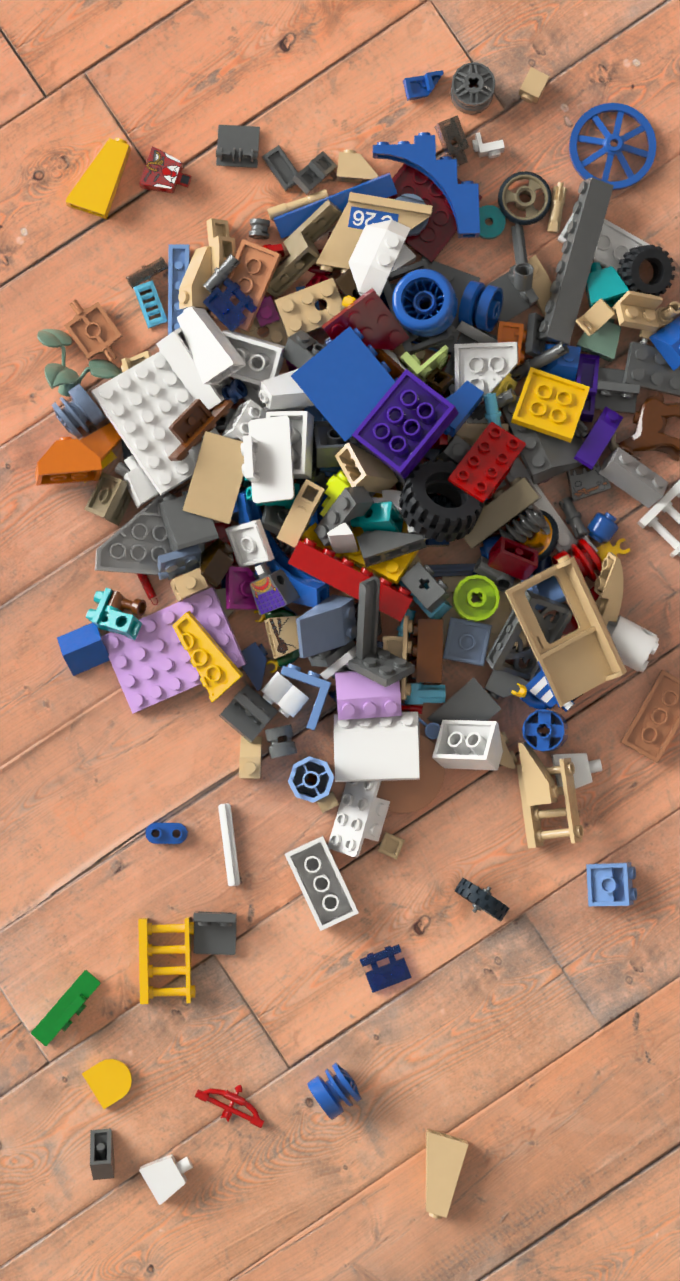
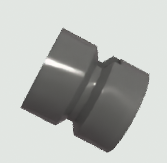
M291 724L265 730L267 742L271 743L269 747L271 759L297 753L295 742L291 741L293 737ZM282 736L284 742L278 743V737Z

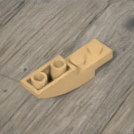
M211 218L206 222L209 246H211V272L213 275L214 269L216 267L219 268L230 254L235 257L236 245L235 238H231L229 235L228 221ZM224 281L212 294V304H215Z
M608 552L607 557L603 560L601 573L594 585V591L599 595L595 603L606 627L608 621H617L622 604L624 585L621 561L611 552Z

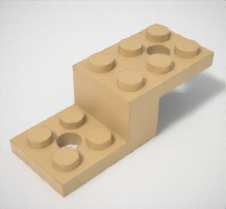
M330 278L274 300L280 321L265 326L269 329L267 337L262 338L257 334L260 328L257 317H255L249 332L241 329L240 331L242 334L286 346L288 337L300 330L309 335L310 332L322 328V325L340 313L345 307L342 306V299L334 279ZM318 300H324L327 303V307L325 310L320 311L316 309L315 303Z

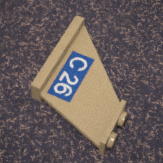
M350 192L348 203L317 259V266H320L322 271L332 272L333 269H338L343 274L350 268L349 260L366 225L394 220L412 230L431 217L433 206Z

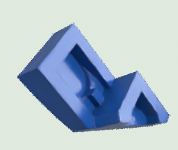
M443 70L428 72L423 76L405 78L403 84L407 101L428 97L443 75Z

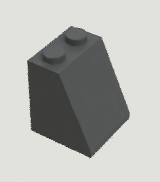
M188 491L182 492L183 496L175 498V495L162 498L163 502L158 504L172 552L219 538L212 519L183 511Z

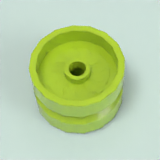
M481 575L467 576L461 580L455 588L452 597L453 607L457 614L464 620L473 622L484 621L492 616L498 608L500 600L499 591L494 582ZM477 595L479 602L473 603L471 600L472 596Z

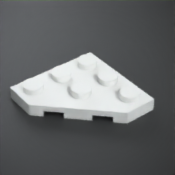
M518 342L454 344L455 392L466 381H469L482 390L484 394L491 393L518 364Z

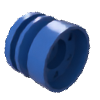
M337 1062L332 1065L336 1075L329 1069L325 1070L329 1080L325 1082L318 1075L307 1083L314 1098L331 1120L344 1112L340 1102L344 1101L348 1106H353L349 1098L350 1095L357 1102L362 1099L352 1077Z

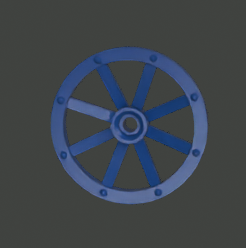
M620 103L601 104L585 112L575 124L569 141L570 159L576 172L582 179L586 180L596 177L590 174L585 167L604 154L608 155L602 179H596L614 185L613 190L625 189L639 182L651 168L656 155L655 133L649 121L638 110ZM618 112L613 134L608 131L600 120L599 114ZM624 114L640 124L634 130L622 136L619 135ZM592 119L605 139L579 135L586 122ZM645 132L648 141V151L624 144V142ZM577 142L600 145L602 148L583 161H580L577 152ZM616 142L617 146L613 147L610 143ZM622 151L647 158L643 167L635 175ZM615 156L619 160L628 179L615 182L608 181Z

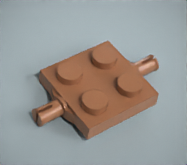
M77 300L73 301L75 305L71 302L69 305L76 315L64 326L87 359L90 360L97 354L104 352L109 362L113 361L111 356L115 360L117 356L110 347L123 336L99 302L85 309L80 306Z

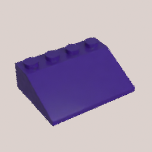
M406 369L352 436L403 479H406L457 417L459 412L452 403Z

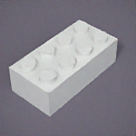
M324 836L285 853L286 859L320 931L359 913Z

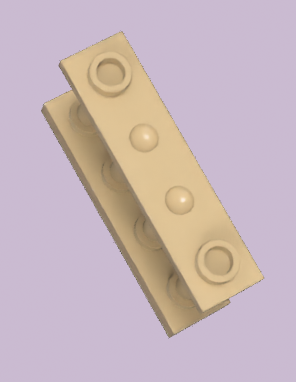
M571 758L559 759L560 766L545 767L550 775L561 774L563 786L558 787L559 795H564L565 808L540 810L538 805L527 806L521 764L517 765L528 848L544 846L543 842L546 839L570 837L571 844L582 841L584 831L582 825H580L573 777L575 767L573 762H571ZM567 816L568 829L543 831L541 829V819Z

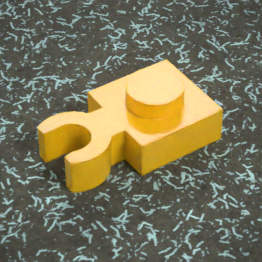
M625 538L619 539L613 547L610 541L597 547V554L603 562L607 557L608 552L616 556L617 554H627L630 548L626 550L620 548V543L626 541Z

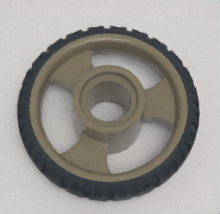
M522 171L512 174L502 183L498 193V205L503 215L509 221L520 225H532L542 220L548 213L552 202L549 185L541 176L533 172ZM518 180H529V185L518 188L516 193L508 189L512 183ZM542 189L544 205L539 211L533 205L536 199L535 191ZM526 194L530 197V201L524 203L520 200L519 196ZM514 202L517 209L526 211V217L514 215L508 209L507 204Z

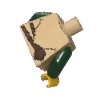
M283 608L265 613L260 620H255V622L259 623L264 622L274 659L268 661L266 665L270 663L275 665V669L270 671V673L278 671L280 667L282 668L294 663L300 657L296 619L300 616H296L294 612Z

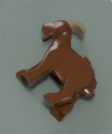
M660 392L657 393V396L647 397L640 406L639 412L635 411L633 423L636 424L634 434L616 444L617 432H615L608 443L610 451L613 452L620 447L638 461L641 459L634 456L633 451H659L668 454L673 460L678 462L680 458V439L664 434L668 418L677 417L680 419V403H663L664 397Z

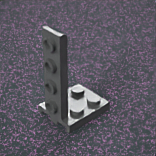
M373 576L360 582L356 657L349 660L348 668L384 687H388L414 673L415 665L377 646L380 580L378 577Z

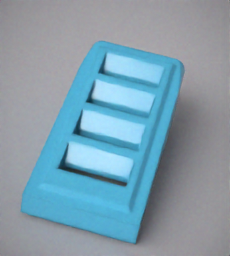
M153 280L133 287L148 329L168 322ZM152 289V292L140 295L141 292ZM155 297L154 301L143 303L144 300ZM158 305L157 309L149 312L146 311L147 308ZM158 313L161 314V317L152 320L149 319L150 316H153Z

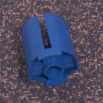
M547 709L536 710L524 721L522 728L523 737L528 745L535 750L555 751L562 747L568 738V734H565V729H568V723L558 712ZM546 726L550 729V732L545 736L542 732H538V728Z

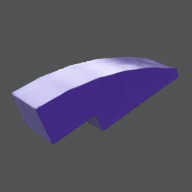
M580 353L575 382L589 386L590 389L579 419L584 422H592L600 356Z

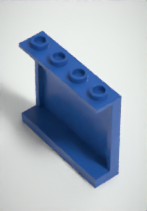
M350 326L291 375L345 442L352 438L355 430L398 379L397 377L393 379L390 376L389 372L391 369L384 361L380 363L375 356L378 353L370 344L366 347L362 342L364 336L357 328L352 330Z

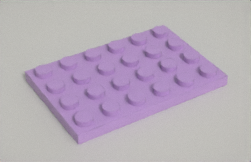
M214 587L139 619L142 625L135 640L115 632L101 636L132 714L202 684L196 667H193L190 661L191 657L188 651L184 649L172 626L188 611L195 616L237 668L246 665V661Z

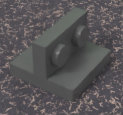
M599 367L594 410H603L605 407H608L615 412L635 414L640 385L623 383L625 370Z
M247 684L235 695L231 703L219 716L251 743L279 711Z

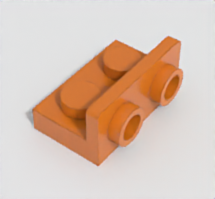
M499 321L496 340L498 342H518V364L516 365L518 367L524 361L525 351H522L521 347L522 342H526L527 330H523L524 324Z

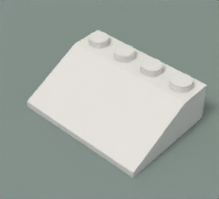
M402 712V716L338 720V714H334L335 782L420 780L418 712Z

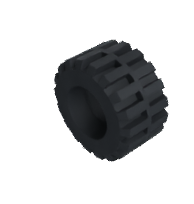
M655 245L629 249L630 252H626L623 255L625 259H620L619 264L621 268L617 269V273H621V279L629 291L660 296L659 294H664L667 291L665 288L671 287L672 283H670V280L675 278V275H672V271H675V266L671 265L674 261L672 258L667 257L669 253L662 251V247H655ZM644 260L649 261L653 267V277L648 284L644 283L639 275V267Z

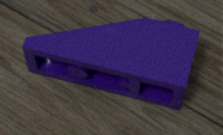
M605 407L594 422L574 459L592 470L623 417L610 408Z

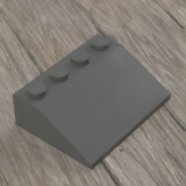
M517 397L516 400L501 408V414L505 423H508L509 432L526 443L520 456L533 484L583 465L574 459L583 443L581 437H577L574 434L570 443L511 423L520 397Z

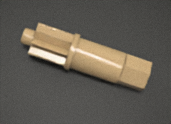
M558 182L557 186H553L547 231L550 233H559L567 190V188L563 187L564 183Z

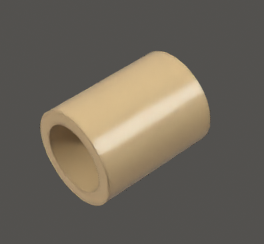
M333 792L317 801L322 813L339 805Z

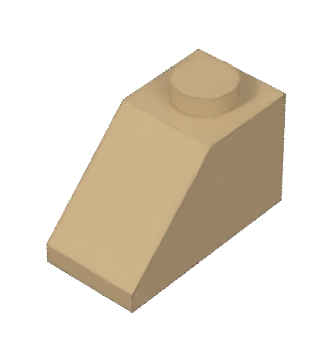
M354 150L339 152L337 181L364 183L379 177L361 154L356 153Z
M241 736L239 778H261L262 737L257 736L250 743Z

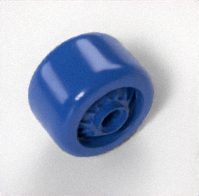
M418 269L407 273L399 280L393 291L392 307L398 321L408 332L421 337H431L444 332L452 324L457 314L458 300L451 283L444 275L431 269ZM429 301L432 303L428 309H421L424 302Z

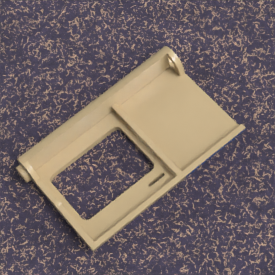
M569 554L557 559V564L505 591L559 708L605 681L620 677L627 672L575 557H569ZM551 576H555L576 619L578 628L549 644L526 598L525 591Z

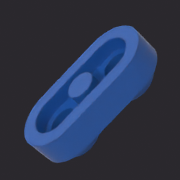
M155 822L147 827L145 835L147 840L154 844H180L186 840L188 831L181 823ZM154 829L159 830L160 835L158 837L152 835ZM176 829L181 833L178 838L173 836V831Z

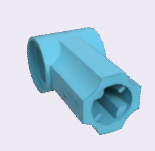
M411 683V696H407L404 704L445 703V685Z

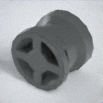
M259 218L250 219L251 231H249V237L253 239H269L267 231L268 227H270V221Z

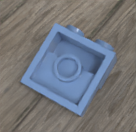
M631 862L586 864L589 907L630 906L634 904V900H637V889L633 888L632 879L636 878V869L632 867Z

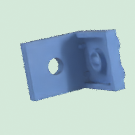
M288 664V667L283 666L281 675L320 688L306 727L315 731L331 682L320 679L321 675L312 671H308V674L300 672L301 667Z

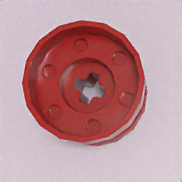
M581 538L577 541L579 548L575 544L570 546L573 555H569V557H575L583 577L587 576L592 582H595L597 579L595 573L599 577L602 570V561L594 548L585 539ZM562 550L552 557L554 565L558 563L557 559L569 553Z

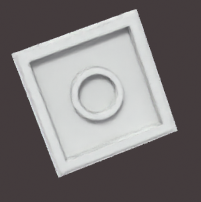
M260 519L230 526L225 529L239 567L251 566L274 559Z

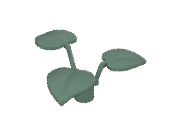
M43 329L37 334L38 340L43 345L52 348L60 347L62 350V365L58 363L47 364L44 373L51 389L59 386L58 392L63 396L70 397L68 391L78 383L81 385L82 379L88 372L95 377L105 379L114 378L122 373L113 363L103 359H94L89 361V367H86L79 377L76 371L66 367L65 346L72 344L71 337L57 329Z

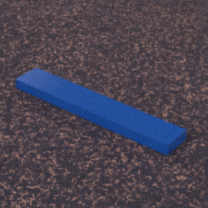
M390 173L275 217L274 222L281 239L290 236L327 200H330L343 213L348 203L350 192L383 198L397 194Z

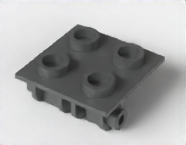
M219 125L216 166L257 168L260 127Z

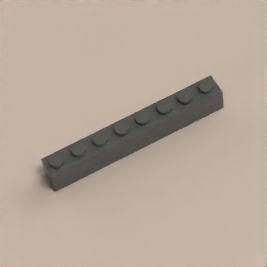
M591 177L583 180L579 186V198L574 204V216L567 228V233L569 234L567 241L562 246L563 255L556 267L557 276L551 285L550 292L552 294L545 306L546 315L539 327V332H541L539 339L553 344H559L561 341H564L566 345L570 344L614 185Z

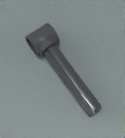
M515 224V226L511 227L516 264L513 268V285L519 291H528L532 288L534 268L528 264L523 226Z

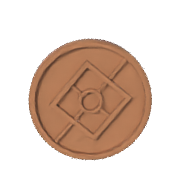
M420 734V780L381 781L377 798L390 801L388 811L395 813L418 811L430 804L441 790L445 768L432 758L435 744L422 734Z

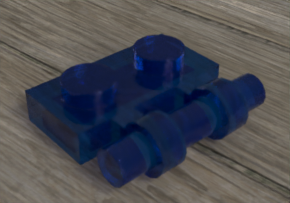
M228 278L223 283L227 289L222 292L217 287L203 303L233 333L247 319L242 311L247 308L253 313L256 311L257 306L249 295L246 296L240 290L241 287L237 282L234 283ZM233 295L240 301L236 306L230 300Z
M399 944L393 947L389 945L384 947L385 950L375 954L371 952L367 954V957L360 959L362 967L371 964L373 969L365 972L372 993L412 978L404 957L398 960L395 959L394 955L402 952ZM389 958L390 963L378 967L377 961Z

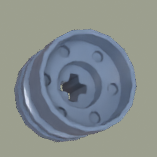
M78 383L68 391L72 398L70 403L61 397L59 399L65 407L60 409L56 402L51 406L56 417L66 430L80 439L83 436L77 428L82 426L86 433H88L89 429L85 423L87 420L96 426L106 416Z

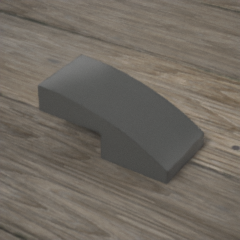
M322 151L304 169L297 173L292 180L307 195L337 165Z

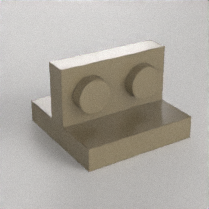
M102 472L84 510L119 526L132 499L127 488L128 483Z

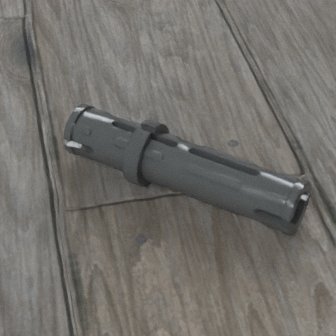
M561 341L538 356L526 359L522 365L510 372L512 374L511 377L518 382L528 376L530 367L540 369L561 356L568 354V346L564 341Z

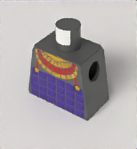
M266 562L255 567L259 579L251 582L250 587L260 615L288 605L300 598L282 569L271 573Z

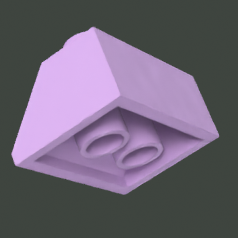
M355 671L335 672L338 720L402 716L399 681L384 687Z

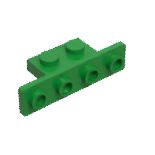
M84 970L33 1029L31 1034L44 1046H47L61 1029L64 1032L73 1023L70 1019L75 1013L79 1016L86 1008L85 1001L98 988L101 982L88 970Z

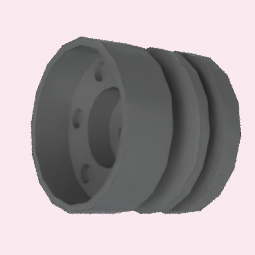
M476 62L466 63L458 68L453 75L450 92L454 106L459 111L471 115L481 113L487 109L492 102L495 89L493 73L485 65ZM475 83L477 84V88H476V87H472V88L469 87L470 84H472V85L475 84Z

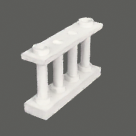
M680 480L637 522L642 529L646 525L652 526L675 549L670 554L672 558L676 555L680 557V542L657 521L656 515L661 510L664 513L667 512L680 525V513L672 506L673 503L671 502L675 496L680 498Z

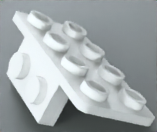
M279 416L249 421V436H243L241 453L244 456L242 473L247 480L252 482L253 502L259 504L293 499L295 495L290 418L288 416Z
M381 781L346 782L329 839V849L352 857H358L364 838L379 841L390 801L377 798Z

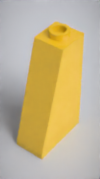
M116 138L115 140L108 139L66 198L65 202L68 207L107 219L131 151L127 141L121 138Z

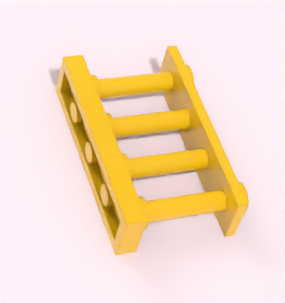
M186 917L185 924L152 925V923H149L148 918L138 919L140 1004H149L150 999L160 996H186V1003H191L192 998L196 997L195 985H192L191 935L194 934V922H190V917ZM152 933H185V945L153 946V944H149V935H152ZM153 954H185L186 966L153 967V965H149V957H152ZM153 975H186V987L153 988V986H150V978H153Z

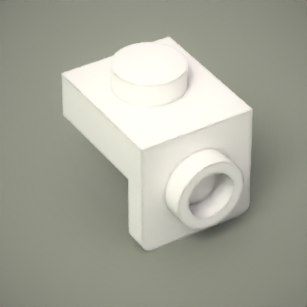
M480 132L476 133L475 140H472L474 152H478L479 158L486 156L496 158L504 152L503 140L483 144Z

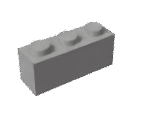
M620 447L604 460L599 474L647 508H650L663 497L668 485L665 479Z

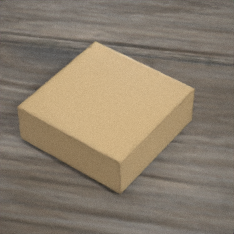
M385 832L377 851L397 859L405 840Z

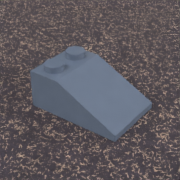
M332 594L296 619L300 658H307L344 646L357 637L356 611L353 598Z

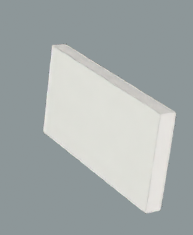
M572 213L557 239L562 244L567 241L569 234L567 233V228L573 219L574 213ZM604 219L593 261L599 262L604 268L614 267L617 272V269L621 268L619 264L620 259H625L623 255L626 252H630L629 249L650 244Z

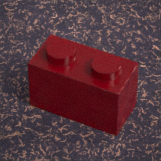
M501 536L489 551L488 566L525 581L538 567L539 551Z

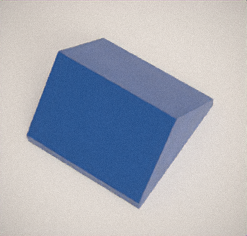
M94 623L57 637L62 656L73 676L110 661L109 653L101 637L100 630Z

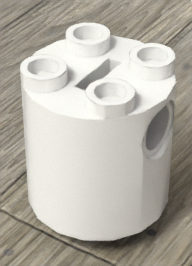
M621 615L617 618L616 622L609 621L607 629L624 665L637 672H644L649 663L647 661L649 654L653 655L659 646L657 635Z

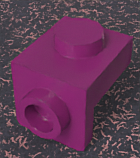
M266 295L264 296L256 317L260 328L280 321L271 296L267 298Z

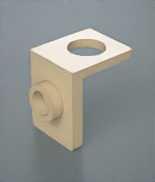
M601 298L575 322L588 336H591L615 312Z

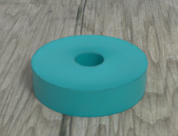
M485 205L480 207L479 237L487 240L497 238L505 228V216L496 206ZM490 219L493 224L490 226L486 225L485 221Z

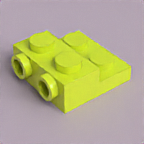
M339 470L326 483L328 488L324 493L328 497L321 506L324 508L320 513L323 517L346 487H351L342 470Z

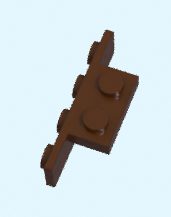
M195 399L168 427L181 442L177 449L168 457L170 461L184 460L189 455L188 451L201 443L205 431L210 432L217 425L216 422L230 412V407L234 404L232 400H223L210 412L200 399Z

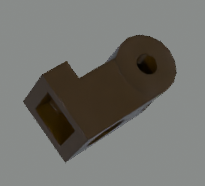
M437 367L425 379L426 384L446 399L451 395L449 386L454 382V377Z

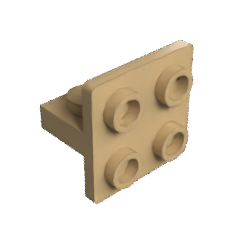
M627 291L611 308L615 312L611 319L618 320L619 326L655 332L659 328L655 309L663 302V299L651 294Z

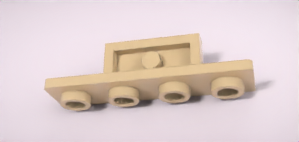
M404 615L403 637L383 636V649L408 661V654H412L413 648L412 641H409V633H413V620H410V616ZM408 676L402 679L401 700H407V696H411V683H408Z

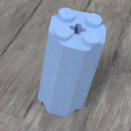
M309 756L293 764L288 783L295 797L314 803L329 795L335 776L327 761ZM309 773L317 776L316 784L313 785L312 782L308 783L306 781L309 778Z

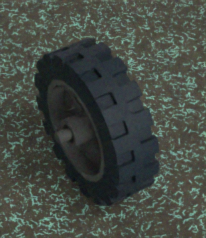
M462 878L454 890L472 903L474 907L472 911L475 913L477 910H483L497 920L502 921L510 909L491 895L490 890L492 888L489 886L487 889H481L465 878Z

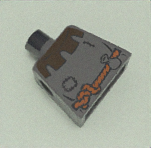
M598 461L592 470L585 465H581L566 471L572 502L611 488L608 479L599 474L601 467Z

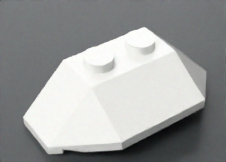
M394 220L365 226L349 260V266L357 285L358 293L363 295L373 288L380 297L411 228Z

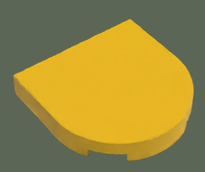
M117 1059L102 1060L82 1073L103 1109L122 1099L131 1088V1071L124 1062Z

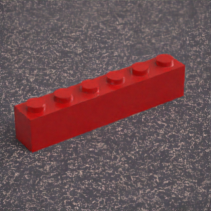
M306 537L305 540L301 538L288 564L359 600L360 582L373 577L374 572L366 567L358 568L354 565L355 562L349 558L343 557L341 559L335 556L336 552L327 547L322 549L316 546L317 542ZM381 576L379 578V611L401 622L414 596L411 595V591L402 586L397 588L391 585L393 583L391 580Z

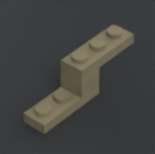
M330 200L323 203L284 241L291 256L275 270L267 292L276 299L319 258L320 253L314 242L342 215L341 209Z

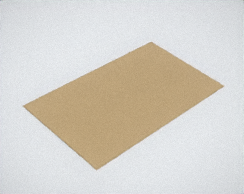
M205 431L183 511L230 524L243 479L242 464H244V456L241 453L242 441Z

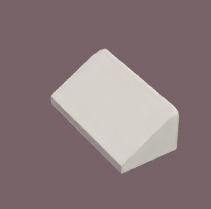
M346 523L340 524L327 533L332 550L336 553L358 551L354 535Z

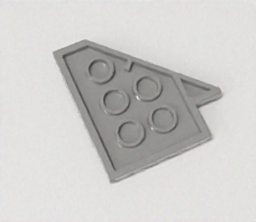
M159 494L96 549L95 571L158 575V572H160L157 566L158 556L172 552L158 505L163 502V495L160 496Z

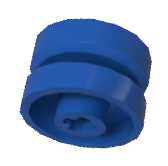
M470 281L461 298L458 316L459 323L463 321L472 327L476 325L478 330L491 332L498 322L503 305L502 288L493 285L486 287L482 282Z

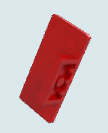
M490 422L449 476L448 481L483 503L486 499L491 498L506 478L516 458L525 448L526 443L497 424Z

